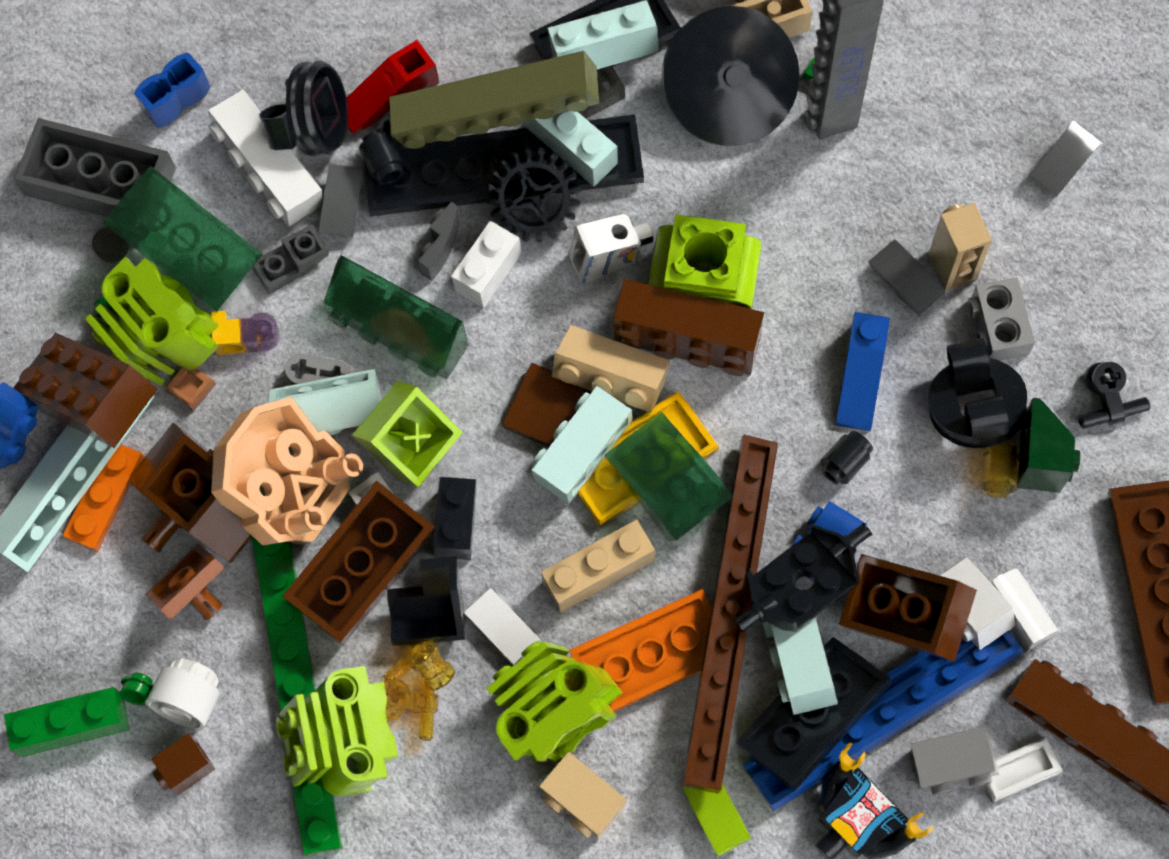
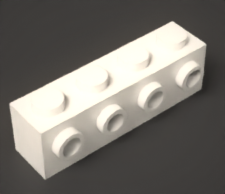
M241 90L209 109L211 124L208 125V129L216 142L221 143L223 141L229 149L227 153L233 164L237 168L243 167L247 172V179L253 190L257 194L262 192L268 199L266 202L274 217L276 219L282 217L290 227L322 207V189L290 149H270L259 118L261 111L246 92Z

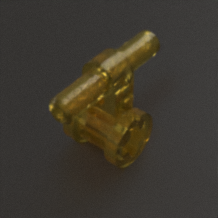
M425 641L421 644L409 645L401 653L402 658L383 675V678L390 686H394L411 669H414L422 674L423 684L430 691H435L443 688L453 679L455 669L450 662L444 661L439 655L440 649L437 646L439 642Z
M423 667L421 669L420 692L410 691L407 684L399 679L384 681L386 695L391 696V701L396 703V705H391L390 699L387 698V722L398 719L403 712L419 713V739L423 741L433 739L434 713L438 712V695L435 694L436 670L433 667Z

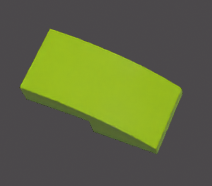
M722 783V789L719 794L682 786L718 857L752 839L724 783Z

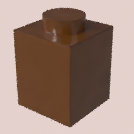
M190 733L151 758L157 768L152 774L164 791L170 788L178 795L216 769L197 739Z

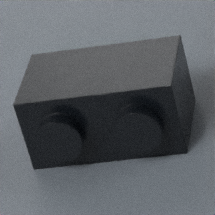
M439 478L434 537L435 558L457 556V559L471 560L477 493L476 479Z

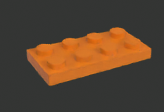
M701 589L570 649L569 652L576 661L602 667L608 672L623 692V694L609 704L612 710L617 712L701 673L712 607L704 590Z

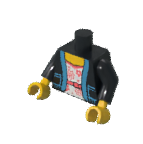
M848 743L840 753V760L834 764L822 783L818 807L822 816L819 818V821L828 832L814 845L820 854L826 859H834L846 848L855 858L863 855L868 859H878L896 855L915 842L916 838L921 839L930 834L934 829L933 825L926 830H921L917 826V819L925 813L919 812L908 819L858 768L866 757L865 752H863L858 760H853L848 756V750L853 744Z

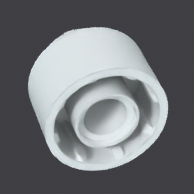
M179 658L177 661H173L171 666H165L161 669L145 703L156 714L175 724L189 729L202 730L220 696V692L216 688L219 683L217 675L200 663Z

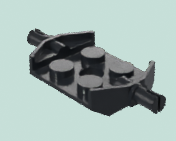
M861 523L860 526L848 535L842 536L839 533L810 524V533L756 574L753 575L749 570L747 575L753 604L750 605L751 608L733 620L738 629L744 633L745 630L760 620L762 623L767 621L781 630L795 632L859 584L854 554L857 553L856 547L873 535L869 527H866L865 523ZM803 576L812 577L815 580L814 585L807 590H800L794 586L796 581Z

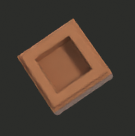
M181 367L166 385L165 390L188 408L195 411L216 383L197 368L187 370Z

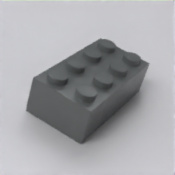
M38 118L14 180L25 196L154 229L176 167L168 151Z

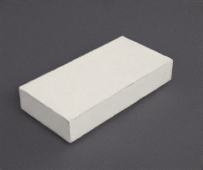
M491 588L464 612L465 616L512 665H515L523 658L521 653L529 645L536 641L541 643L540 638Z
M1045 737L997 758L996 763L999 775L991 777L992 783L985 785L994 803L1061 774L1063 770Z

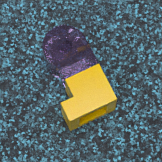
M226 311L211 312V317L219 324L212 332V339L219 346L216 350L217 355L268 351L276 347L280 341L281 335L277 322L268 313H257L250 318L229 319Z

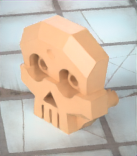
M288 397L240 413L214 448L211 493L221 505L241 517L242 527L262 545L281 542H294L295 545L309 543L315 540L350 490L348 478L360 475L358 472H362L363 463L356 454L345 455L344 449L325 430L318 432L293 398ZM289 446L293 450V456L289 453ZM260 485L264 488V496L260 493Z

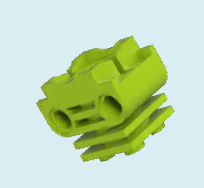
M675 214L673 225H662L657 229L648 285L753 309L762 243L755 237L745 235L746 224ZM698 261H709L715 263L719 268L710 270V272H700L690 265Z
M124 257L104 279L102 294L118 314L99 304L95 309L107 324L91 314L85 318L94 329L91 333L93 338L102 346L106 343L112 350L113 354L111 357L129 364L145 379L148 378L160 386L165 380L154 367L168 375L175 371L165 358L184 369L192 370L202 365L219 348L210 337V334L219 324L210 314L200 310L195 305L191 293L181 281L171 275L160 274L156 265L146 258L135 267L128 258Z
M547 641L532 643L521 653L523 658L512 667L507 665L497 671L493 676L494 682L486 689L489 694L499 696L495 699L498 706L508 708L498 718L496 733L512 758L518 761L523 756H531L535 762H544L550 759L555 763H559L568 751L571 754L575 752L579 743L587 735L596 730L603 729L612 722L617 715L609 704L623 694V692L608 672L602 667L578 662L575 658L566 656L569 653L566 646Z
M366 666L334 671L313 693H310L305 699L303 694L295 695L279 713L280 717H277L276 720L277 733L280 739H284L287 755L283 756V765L286 775L291 776L293 786L301 785L306 779L307 784L315 783L321 777L324 788L330 794L336 797H345L369 793L371 785L377 780L388 777L385 764L398 757L395 737L386 719L387 696L384 682L369 684Z

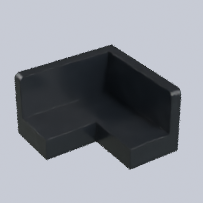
M457 556L420 559L422 586L387 589V601L391 618V643L393 646L465 640L464 602Z

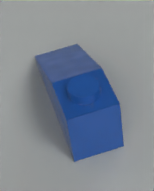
M854 312L835 426L871 432L886 349L889 317Z

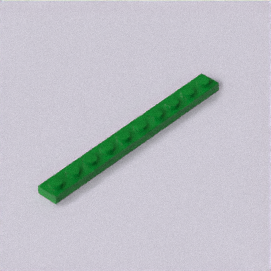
M252 536L281 712L295 695L303 694L305 699L316 690L304 615L282 597L297 579L291 542L262 545ZM321 777L315 783L307 784L306 779L301 785L293 786L304 855L310 856L343 849L334 795L324 788Z

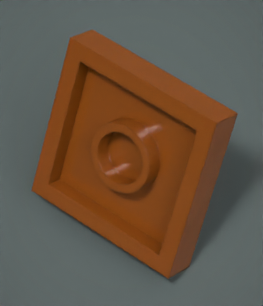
M197 544L145 595L170 620L188 603L205 620H208L214 614L203 602L206 601L216 612L222 607V602L217 600L205 586L224 567L215 557Z

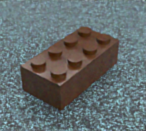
M624 279L613 317L614 340L637 349L652 351L654 355L668 360L677 357L688 360L691 365L707 368L711 365L723 368L722 370L730 375L742 376L743 373L751 375L761 338L764 312Z
M56 332L42 345L38 356L21 373L19 381L14 386L15 390L36 403L40 412L113 448L116 447L158 390L129 364Z
M376 481L282 597L341 645H344L385 595L387 589L393 585L435 533V526Z

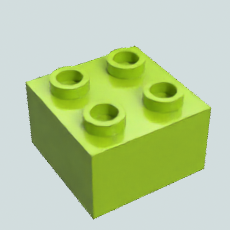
M397 380L352 436L398 480L419 487L463 432L417 386Z

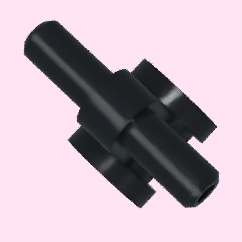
M1115 362L1094 363L1086 370L1084 383L1090 392L1099 395L1103 409L1080 415L1078 422L1081 428L1086 429L1103 423H1108L1109 425L1124 422L1125 417L1150 410V402L1146 397L1122 403L1119 391L1125 386L1126 373L1119 364ZM1105 373H1109L1110 380L1105 381V384H1101L1100 377H1103Z

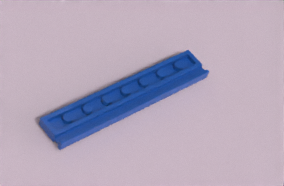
M1009 631L981 650L971 640L966 642L962 639L955 662L920 652L889 671L886 675L891 678V686L795 792L751 759L742 764L743 768L774 812L823 781L834 764L840 760V753L848 743H853L848 750V756L856 760L861 757L863 752H869L1023 654L1022 647Z

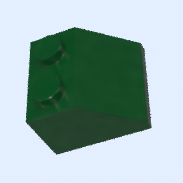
M1032 398L1026 410V419L1020 431L1017 488L1060 493L1065 484L1072 481L1073 472H1078L1080 450H1075L1074 435L1040 398Z

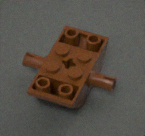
M174 422L129 478L140 493L161 509V516L141 539L148 543L147 545L160 553L177 529L181 528L227 562L232 563L252 538V535L242 527L241 517L221 505L211 493L214 450H207Z

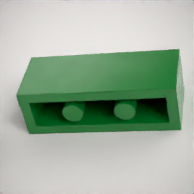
M114 687L4 714L9 749L20 757L130 730L125 700Z

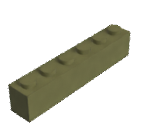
M580 51L390 97L391 135L405 148L417 149L427 143L452 141L457 136L470 133L483 134L492 128L501 126L513 127L521 124L522 121L535 118L548 119L557 113L583 111L588 106L599 104L597 66L585 51Z

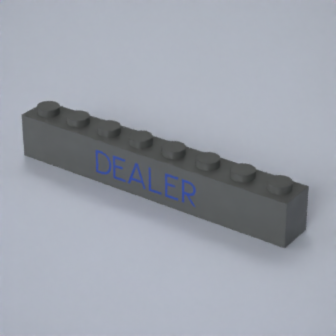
M822 0L823 10L819 12L820 29L816 30L818 43L814 47L815 62L811 64L813 75L812 79L809 80L810 94L806 97L808 108L804 111L809 129H815L819 140L858 127L884 0Z

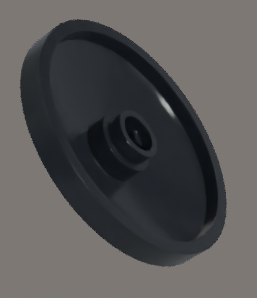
M739 6L713 8L691 18L672 38L662 64L661 82L663 94L673 117L693 136L716 145L739 146L749 144L770 134L789 114L799 88V64L796 51L784 30L763 13Z

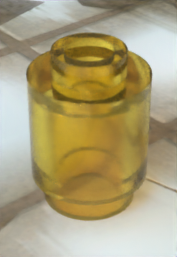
M1003 442L987 447V451L983 453L980 488L986 491L988 496L1006 498L1017 490L1020 456L1016 453L1017 447L1015 445Z

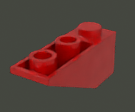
M418 39L389 56L347 96L348 128L354 136L371 126L390 109V97L425 89L428 86L434 87L440 83L436 64Z

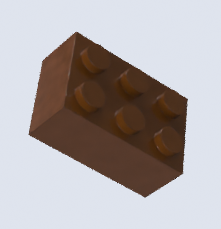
M861 554L857 565L860 583L849 590L838 625L864 635L955 662L977 590L954 579Z

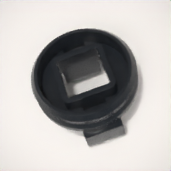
M322 60L314 63L300 62L295 65L289 77L285 80L286 104L270 106L259 114L269 147L272 150H288L298 146L308 156H317L322 153L326 155L333 154L342 145L348 127V103L344 85L337 71L327 62Z
M983 338L946 346L949 365L936 375L931 383L928 394L929 415L935 429L948 441L968 448L992 447L1013 437L1026 419L1027 389L1021 376L1008 364L989 358ZM993 390L995 397L964 403L965 416L962 415L957 399L958 396Z

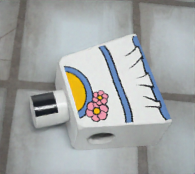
M625 214L576 226L568 257L581 285L633 264L639 247L653 243L652 230L648 223L633 227L629 217Z

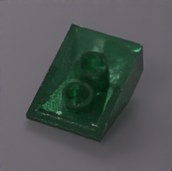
M662 412L658 413L604 454V457L669 542L677 541L733 497L711 466Z

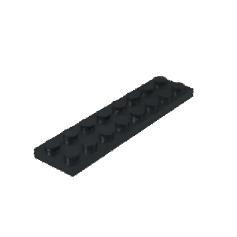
M635 114L588 120L617 146L618 164L594 187L569 166L563 174L575 172L577 178L568 183V185H579L580 190L644 183ZM527 128L457 136L452 141H435L417 149L405 148L402 144H395L404 164L402 167L404 174L399 180L388 185H379L378 181L371 177L364 162L370 216L445 208L451 202L457 206L487 202V197L497 195V192L487 190V184H499V181L494 179L491 173L493 170L501 173L505 172L499 163L501 159H505L512 165L514 161L512 160L511 153L516 151L520 160L526 159L524 150L529 147L531 149V158H537L539 148H544V160L548 161L553 151ZM558 156L554 165L558 167L564 160ZM539 167L527 168L531 177L537 182L551 181L557 178L546 169ZM517 172L509 179L505 187V200L513 199L522 190V184ZM525 179L528 189H526L528 195H523L524 198L543 195L542 190L535 191L530 186L528 180ZM562 188L555 190L553 194L563 193Z

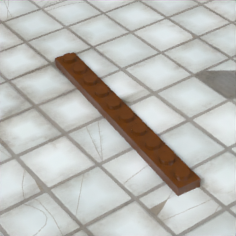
M743 435L740 440L681 784V786L719 794L722 789L748 631L747 629L742 633L733 620L751 608L750 605H752L747 572L750 570L754 575L758 570L778 442Z

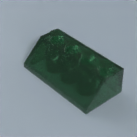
M152 166L129 189L103 222L104 225L216 312L263 255Z
M340 255L323 301L329 315L328 319L341 328H346L348 325L359 331L358 335L370 344L376 345L377 342L388 347V352L401 361H406L407 358L419 364L417 367L426 375L433 378L439 375L447 380L469 346L463 321Z

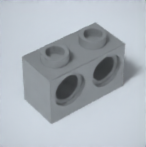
M1018 277L976 285L972 297L968 299V308L971 318L977 319L980 331L976 332V339H984L989 358L1004 360L1029 355L1035 341ZM991 299L998 300L1003 305V308L993 309L988 305L987 301ZM1005 332L1011 337L1012 341L1002 342L997 339L995 333Z

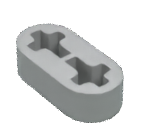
M307 354L292 356L285 365L286 376L292 385L326 379L327 377H322L323 375L334 377L336 372H340L341 375L351 374L349 367L343 362ZM302 365H306L308 371L315 373V375L306 373L303 374L302 379H298L294 370H300Z

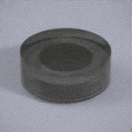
M107 226L96 232L92 240V247L99 259L104 262L114 263L126 256L129 250V241L121 229Z

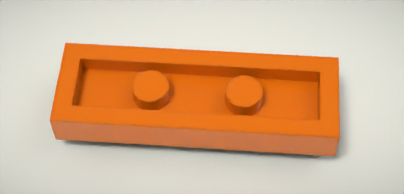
M121 444L80 499L62 535L66 540L95 552L99 551L132 482L129 478L144 459V455L141 452Z

